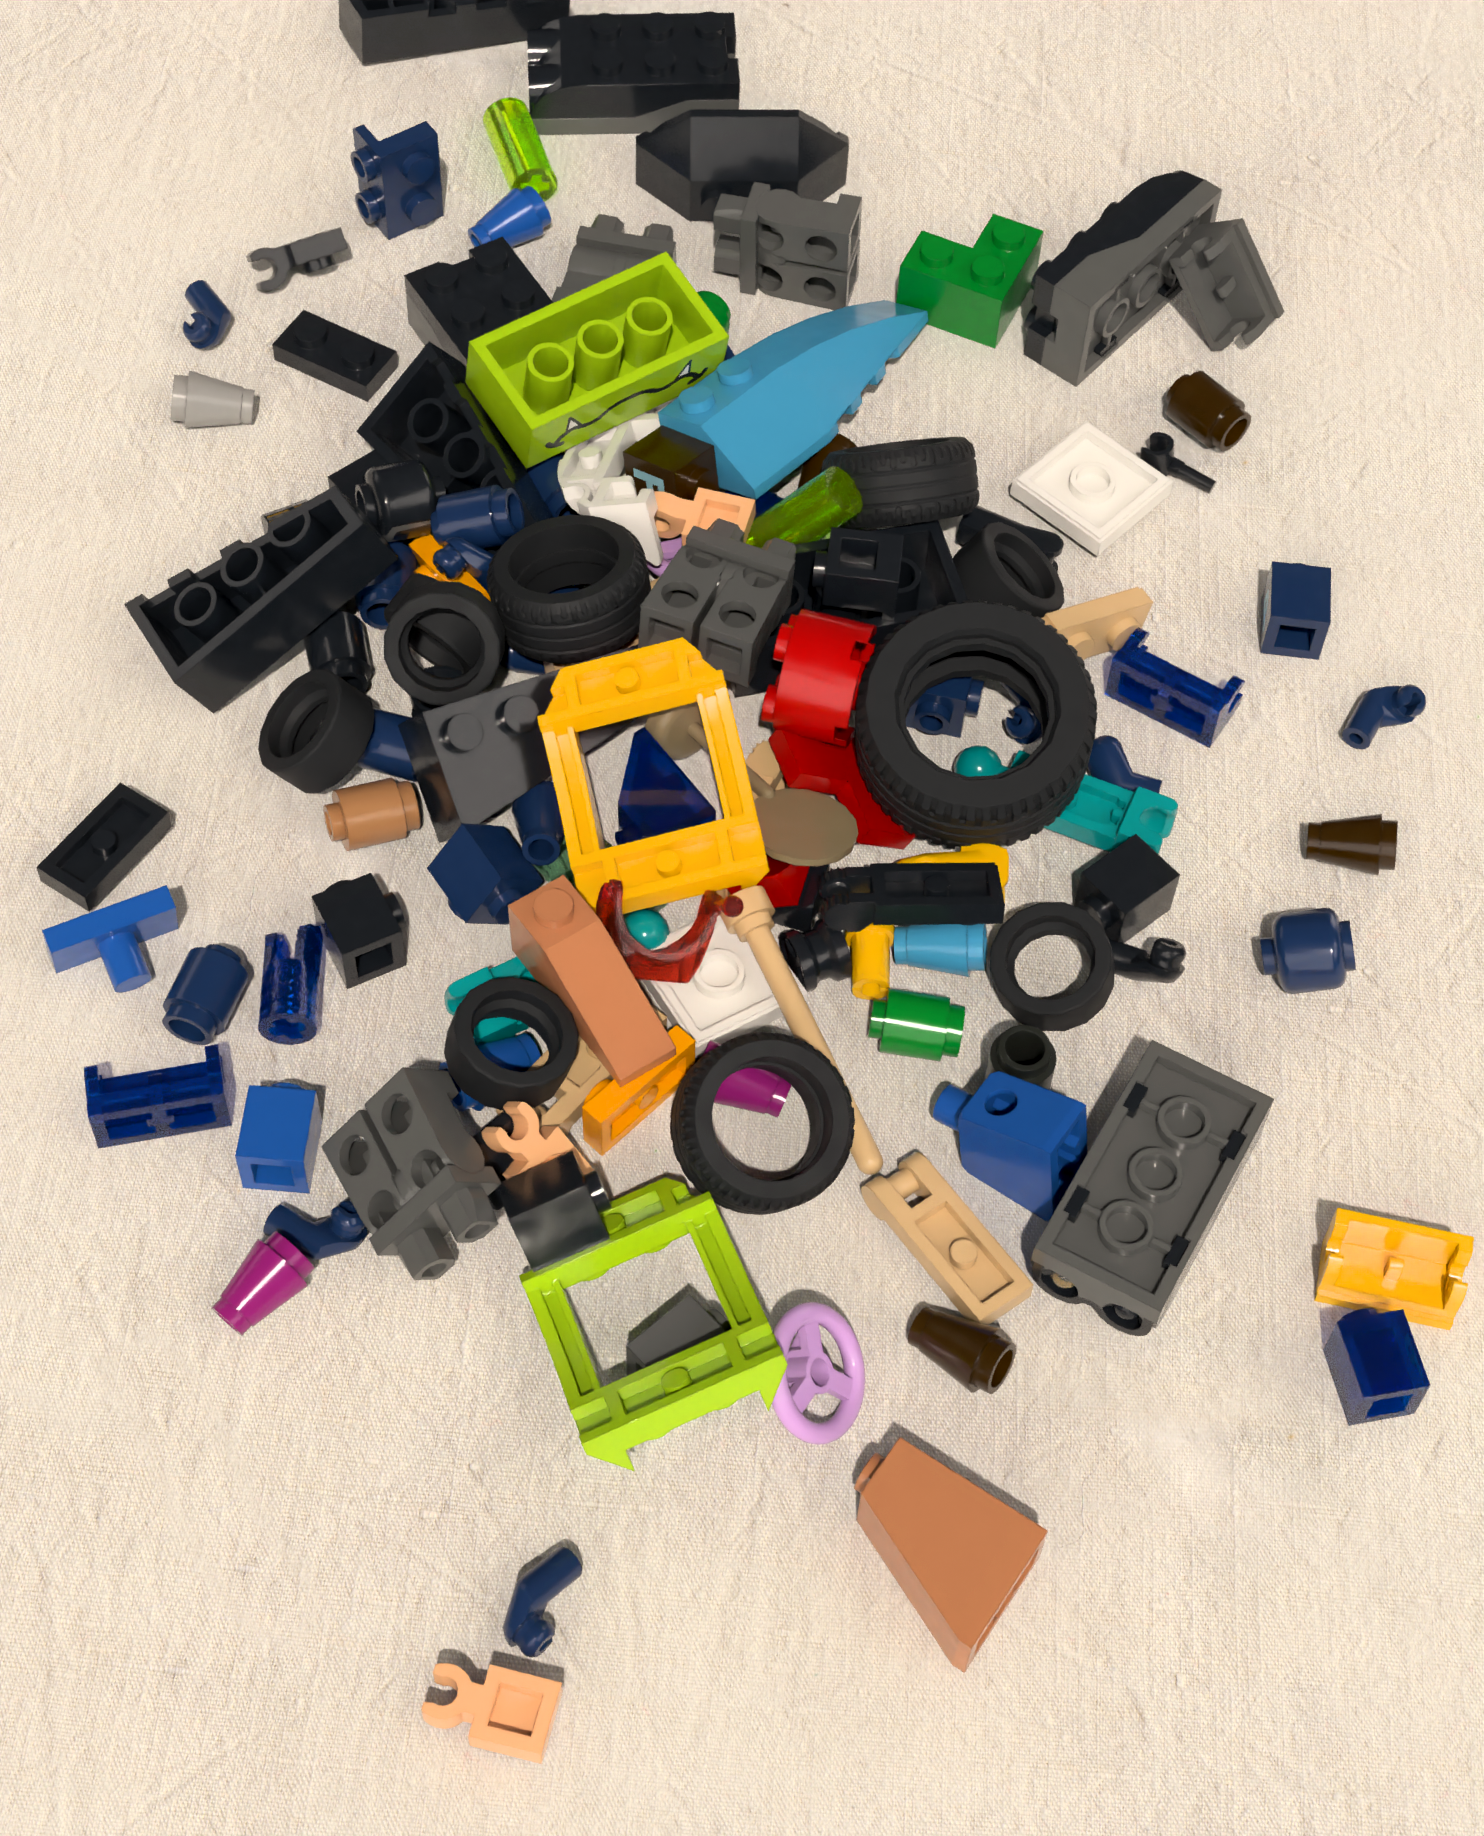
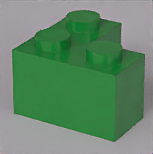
M996 214L991 216L973 248L921 231L900 265L896 303L926 310L929 319L926 323L927 325L995 349L1031 288L1032 278L1038 269L1044 231Z

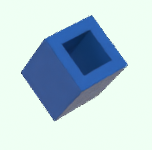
M275 1083L270 1087L249 1085L235 1154L243 1188L310 1194L322 1127L316 1090H305L292 1083Z

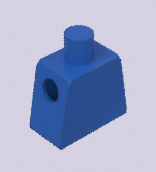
M997 1071L988 1075L974 1095L952 1084L948 1085L940 1094L934 1107L933 1119L959 1132L961 1165L967 1173L1049 1222L1088 1154L1086 1104Z

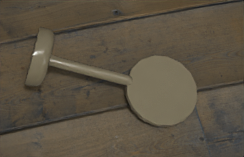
M698 702L648 715L644 728L645 741L659 756L669 760L684 759L695 754L701 748L710 753ZM746 765L752 791L759 796L754 801L765 851L768 856L795 866L818 867L838 862L852 852L859 833L856 819L846 806L828 795L808 789L784 788L774 790L773 787Z

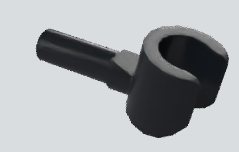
M1154 432L1150 435V449L1145 447L1140 449V458L1165 476L1171 474L1175 477H1180L1209 494L1216 484L1215 480L1174 457V440L1170 435Z

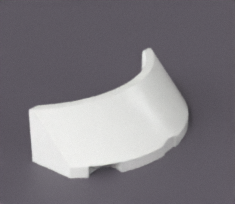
M678 397L567 449L563 459L558 463L557 470L562 495L573 510L580 515L596 516L610 520L631 531L640 542L646 561L654 566L660 565L664 556L654 520L658 509L654 490L642 488L637 496L633 478L628 475L626 476L623 451L659 428L658 412Z

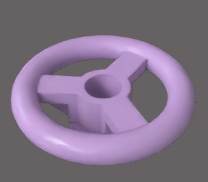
M802 1303L789 1309L780 1318L773 1330V1334L788 1365L773 1399L772 1406L781 1423L796 1438L806 1443L822 1445L842 1437L858 1416L865 1390L864 1360L857 1337L842 1315L830 1306L822 1303ZM819 1325L824 1327L835 1340L842 1357L844 1374L833 1369L831 1360L823 1353ZM796 1334V1337H795V1339H794V1341H793V1343H792V1346L790 1347V1344H791V1342H792V1339H793L794 1335ZM827 1392L841 1400L835 1414L826 1422L814 1423L802 1415L816 1394Z

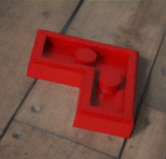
M776 730L769 737L770 746L788 787L835 794L838 801L846 806L856 819L859 833L857 843L904 850L916 837L915 833L910 834L904 830L903 824L897 825L893 822L892 817L887 816L882 811V806L877 805L873 800V793L868 792L865 785L866 781L862 779L860 767L857 764L855 738H852L848 747L801 737L784 730Z

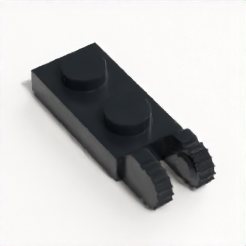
M995 862L870 864V867H845L844 869L837 867V869L830 868L828 872L824 871V875L820 876V881H818L820 897L824 899L823 907H821L823 924L825 923L827 928H832V931L839 930L841 932L842 930H847V932H860L871 923H874V925L898 926L1003 924L1005 904L998 865H995Z

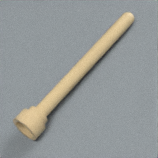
M748 887L729 896L720 903L717 910L728 933L737 934L740 942H748L794 1038L800 1039L822 1052L841 1074L771 932V929L775 926L772 919L775 909L764 887ZM849 1090L852 1098L851 1106L854 1107L855 1125L853 1127L855 1132L850 1152L859 1170L864 1174L873 1175L881 1170L883 1157Z

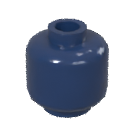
M1317 908L1279 914L1272 924V936L1260 938L1265 976L1278 974L1280 986L1288 994L1337 989L1345 983L1347 971L1356 970L1350 920L1339 921L1338 915L1331 908Z

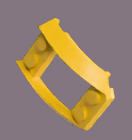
M683 637L560 668L550 689L553 698L545 714L537 716L552 773L576 890L600 918L601 922L620 929L618 915L741 885L742 890L756 886L770 869L745 758L722 669L716 670L702 658L701 652ZM698 702L724 819L605 848L594 794L578 732Z

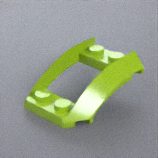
M666 1177L611 1201L612 1208L600 1213L610 1239L536 1272L530 1270L519 1275L557 1371L569 1409L576 1422L580 1434L579 1438L586 1455L635 1471L627 1449L647 1440L661 1438L676 1427L712 1411L725 1409L733 1405L737 1400L756 1391L760 1392L769 1411L788 1365L710 1192L708 1191L699 1196L691 1195L685 1183ZM690 1233L732 1329L604 1386L565 1289L581 1281L595 1280L604 1275L610 1268L644 1253L660 1251L673 1240Z

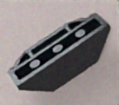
M690 109L662 123L652 132L645 131L636 136V185L688 221H713L714 210L721 193L748 198L754 182L769 184L770 191L786 189L796 193L801 198L824 201L846 185L849 137L839 131L835 133L826 124L801 110Z

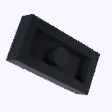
M303 310L272 344L274 360L366 402L373 397L398 368L397 351L306 310Z
M120 782L36 867L40 881L85 910L90 911L172 827L169 812Z

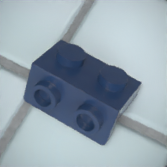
M427 121L381 141H378L364 124L353 128L355 151L351 152V162L358 176L359 192L355 194V201L359 213L368 224L374 223L388 240H391L444 216L438 133Z

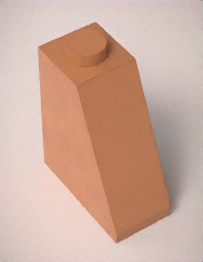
M899 1437L886 1457L876 1452L860 1473L854 1489L861 1493L856 1520L950 1663L965 1673L1039 1559L1048 1530Z

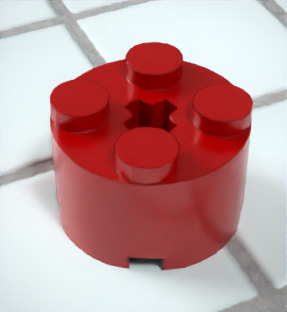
M801 609L798 615L791 614L788 624H781L776 639L773 659L783 662L775 685L769 684L762 706L761 720L773 723L774 730H784L801 737L848 747L855 731V727L848 726L852 710L856 711L861 676L864 670L867 669L870 656H874L875 644L869 643V641L877 633V626L807 609Z

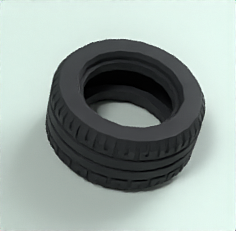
M966 600L962 604L949 602L946 606L940 604L933 607L932 611L924 610L919 612L918 616H911L906 620L905 624H900L894 628L893 633H889L884 638L883 644H879L874 650V656H870L867 669L864 670L861 676L856 702L855 750L857 752V764L860 767L862 779L866 781V788L869 793H873L872 798L877 805H881L882 811L887 816H891L892 821L897 825L903 824L904 830L910 834H917V838L925 841L928 838L932 844L938 846L941 844L947 845L946 848L955 849V846H971L977 843H989L1000 847L1002 845L1011 846L1016 844L1018 839L1021 841L1029 839L1031 834L1036 835L1043 830L1044 826L1052 824L1056 817L1061 816L1065 811V807L1069 806L1075 794H1077L1086 773L1096 732L1098 713L1096 712L1097 701L1094 697V684L1091 683V676L1088 670L1084 669L1085 663L1082 657L1077 656L1078 651L1073 645H1068V640L1063 634H1058L1057 629L1052 625H1045V621L1040 617H1033L1031 612L1025 610L1018 611L1017 607L1012 605L1005 606L1000 602L990 604L984 600H978V602ZM981 676L1007 684L1029 702L1041 724L1042 742L1022 764L998 775L968 777L942 769L918 750L906 727V717L910 707L927 689L957 677Z

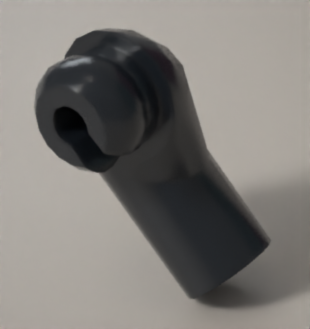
M1108 938L1112 947L1115 963L1114 974L1142 982L1173 983L1185 970L1182 962L1186 957V950L1176 940L1159 938L1154 942L1152 950L1148 951Z

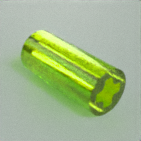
M503 98L495 101L486 109L483 115V125L508 187L511 191L513 188L522 190L526 186H531L545 202L556 191L558 181L526 104L517 98Z
M834 466L829 467L756 517L752 523L746 544L762 549L765 542L774 537L793 544L817 541L830 533L831 527H839L861 512L863 502L860 491L857 489L853 479L844 470Z

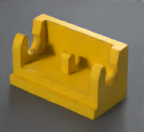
M1337 1208L1322 1241L1314 1301L1450 1330L1453 1326L1454 1317L1466 1295L1468 1283L1462 1282V1277L1473 1253L1474 1237Z

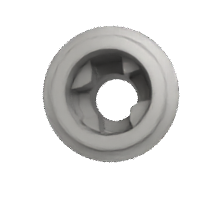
M189 371V376L174 375L171 420L185 422V428L240 423L252 424L255 390L244 389L242 386L193 371Z

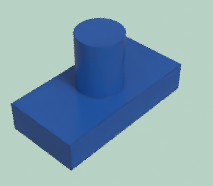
M167 885L46 928L42 930L56 974L101 957L115 992L123 993L145 985L152 978L139 943L179 928L176 906Z

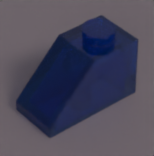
M643 727L634 732L618 800V831L615 832L617 845L716 821V810L649 731Z

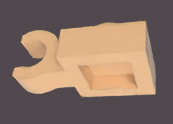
M698 487L693 501L679 498L667 492L654 491L658 505L654 520L660 538H674L681 534L682 546L686 545V537L693 526L707 530L716 519L720 518L738 524L744 532L743 543H746L756 515V502L754 499Z

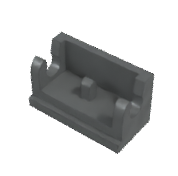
M1243 218L1199 224L1169 258L1211 351L1224 350L1241 332L1245 345L1252 343L1262 335L1275 318H1280L1285 312Z

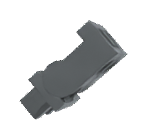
M754 182L748 198L721 193L714 210L713 229L738 234L740 237L720 234L715 247L714 270L740 275L741 293L756 295L759 289L764 294L821 308L837 310L846 307L849 304L859 276L862 197L841 193L836 204L801 198L796 193L786 189L770 191L769 184Z
M599 214L591 227H579L576 245L571 252L566 275L561 287H556L552 298L553 303L666 251L676 264V242L673 241V228L668 225L652 223L645 227L643 236L624 233V223L618 217Z
M720 518L716 519L707 530L693 526L686 537V545L678 550L641 604L638 648L683 637L701 652L702 658L716 670L722 669L725 680L748 687L756 672L759 655L771 632L776 629L782 615L784 616L790 606L797 548L795 544L776 537L767 540L762 549L743 543L744 532L738 524Z
M402 1067L364 1104L367 1110H358L321 1147L360 1219L372 1234L369 1240L377 1256H399L414 1280H435L442 1277L455 1265V1258L444 1239L447 1233L451 1231L457 1243H473L484 1238L499 1224L487 1196L501 1182L493 1167L484 1166L485 1159L480 1146L464 1129L451 1102L459 1092L449 1072ZM402 1095L406 1096L408 1099V1101L396 1100ZM361 1136L364 1138L365 1142L354 1140Z

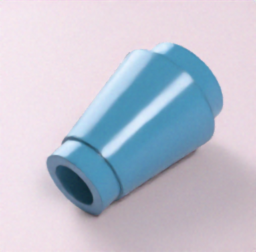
M938 924L895 927V964L970 977L971 971H986V924Z

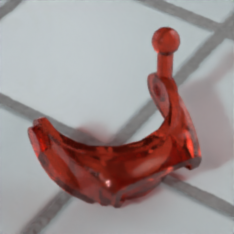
M611 879L602 885L597 899L595 914L600 918L635 979L686 984L690 982L700 967L708 949L717 916L723 912L727 917L735 918L743 912L744 904L738 896L729 895L723 899L721 895H718L717 891L706 890L700 903L697 918L689 931L666 948L656 950L646 949L630 935L622 914L623 887L619 879Z

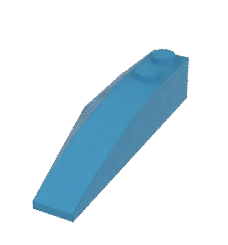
M881 300L846 306L805 319L771 334L731 359L723 361L707 377L693 387L682 391L677 399L658 412L660 426H666L714 445L719 488L756 500L833 440L839 432L837 421L843 414H854L862 404L861 392L867 384L877 385L886 374L885 362L889 358L901 356L929 321L928 313L926 310Z

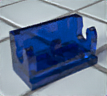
M1138 627L1121 650H1118L1112 658L1105 695L1210 748L1239 707L1243 696L1239 691L1243 687L1245 680L1234 675L1225 687L1221 689L1147 652L1148 646L1144 645L1150 632Z
M218 1044L205 1046L206 1062L103 1079L102 1075H99L98 1065L85 1066L84 1081L87 1115L98 1149L232 1126L224 1065Z

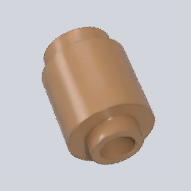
M391 777L336 789L332 792V803L323 806L325 824L331 841L341 840L346 851L405 839L407 831L420 828L418 803L409 780L396 783Z

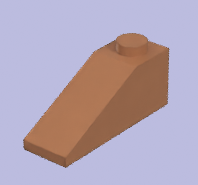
M564 875L508 905L512 951L538 984L556 994L573 1014L578 1034L620 1087L676 1055L674 1043L600 918Z

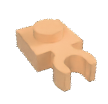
M507 1101L503 1106V1109L510 1115L514 1123V1130L510 1137L501 1127H485L481 1132L485 1143L490 1149L499 1153H508L514 1161L502 1174L506 1180L573 1151L583 1175L594 1171L558 1126H542L539 1130L538 1116L534 1109L525 1102Z
M450 1663L435 1664L433 1670L434 1682L442 1686L454 1688L457 1691V1696L453 1702L443 1706L424 1701L421 1712L425 1722L433 1727L442 1729L455 1727L463 1721L472 1723L468 1735L470 1746L540 1764L543 1763L563 1693L562 1682L490 1664L484 1685L471 1682L468 1674L457 1665Z

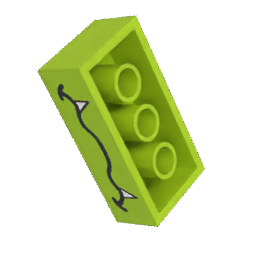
M666 251L469 341L465 383L522 464L528 469L678 397L682 391L693 387L715 371L718 365L724 361L730 336Z

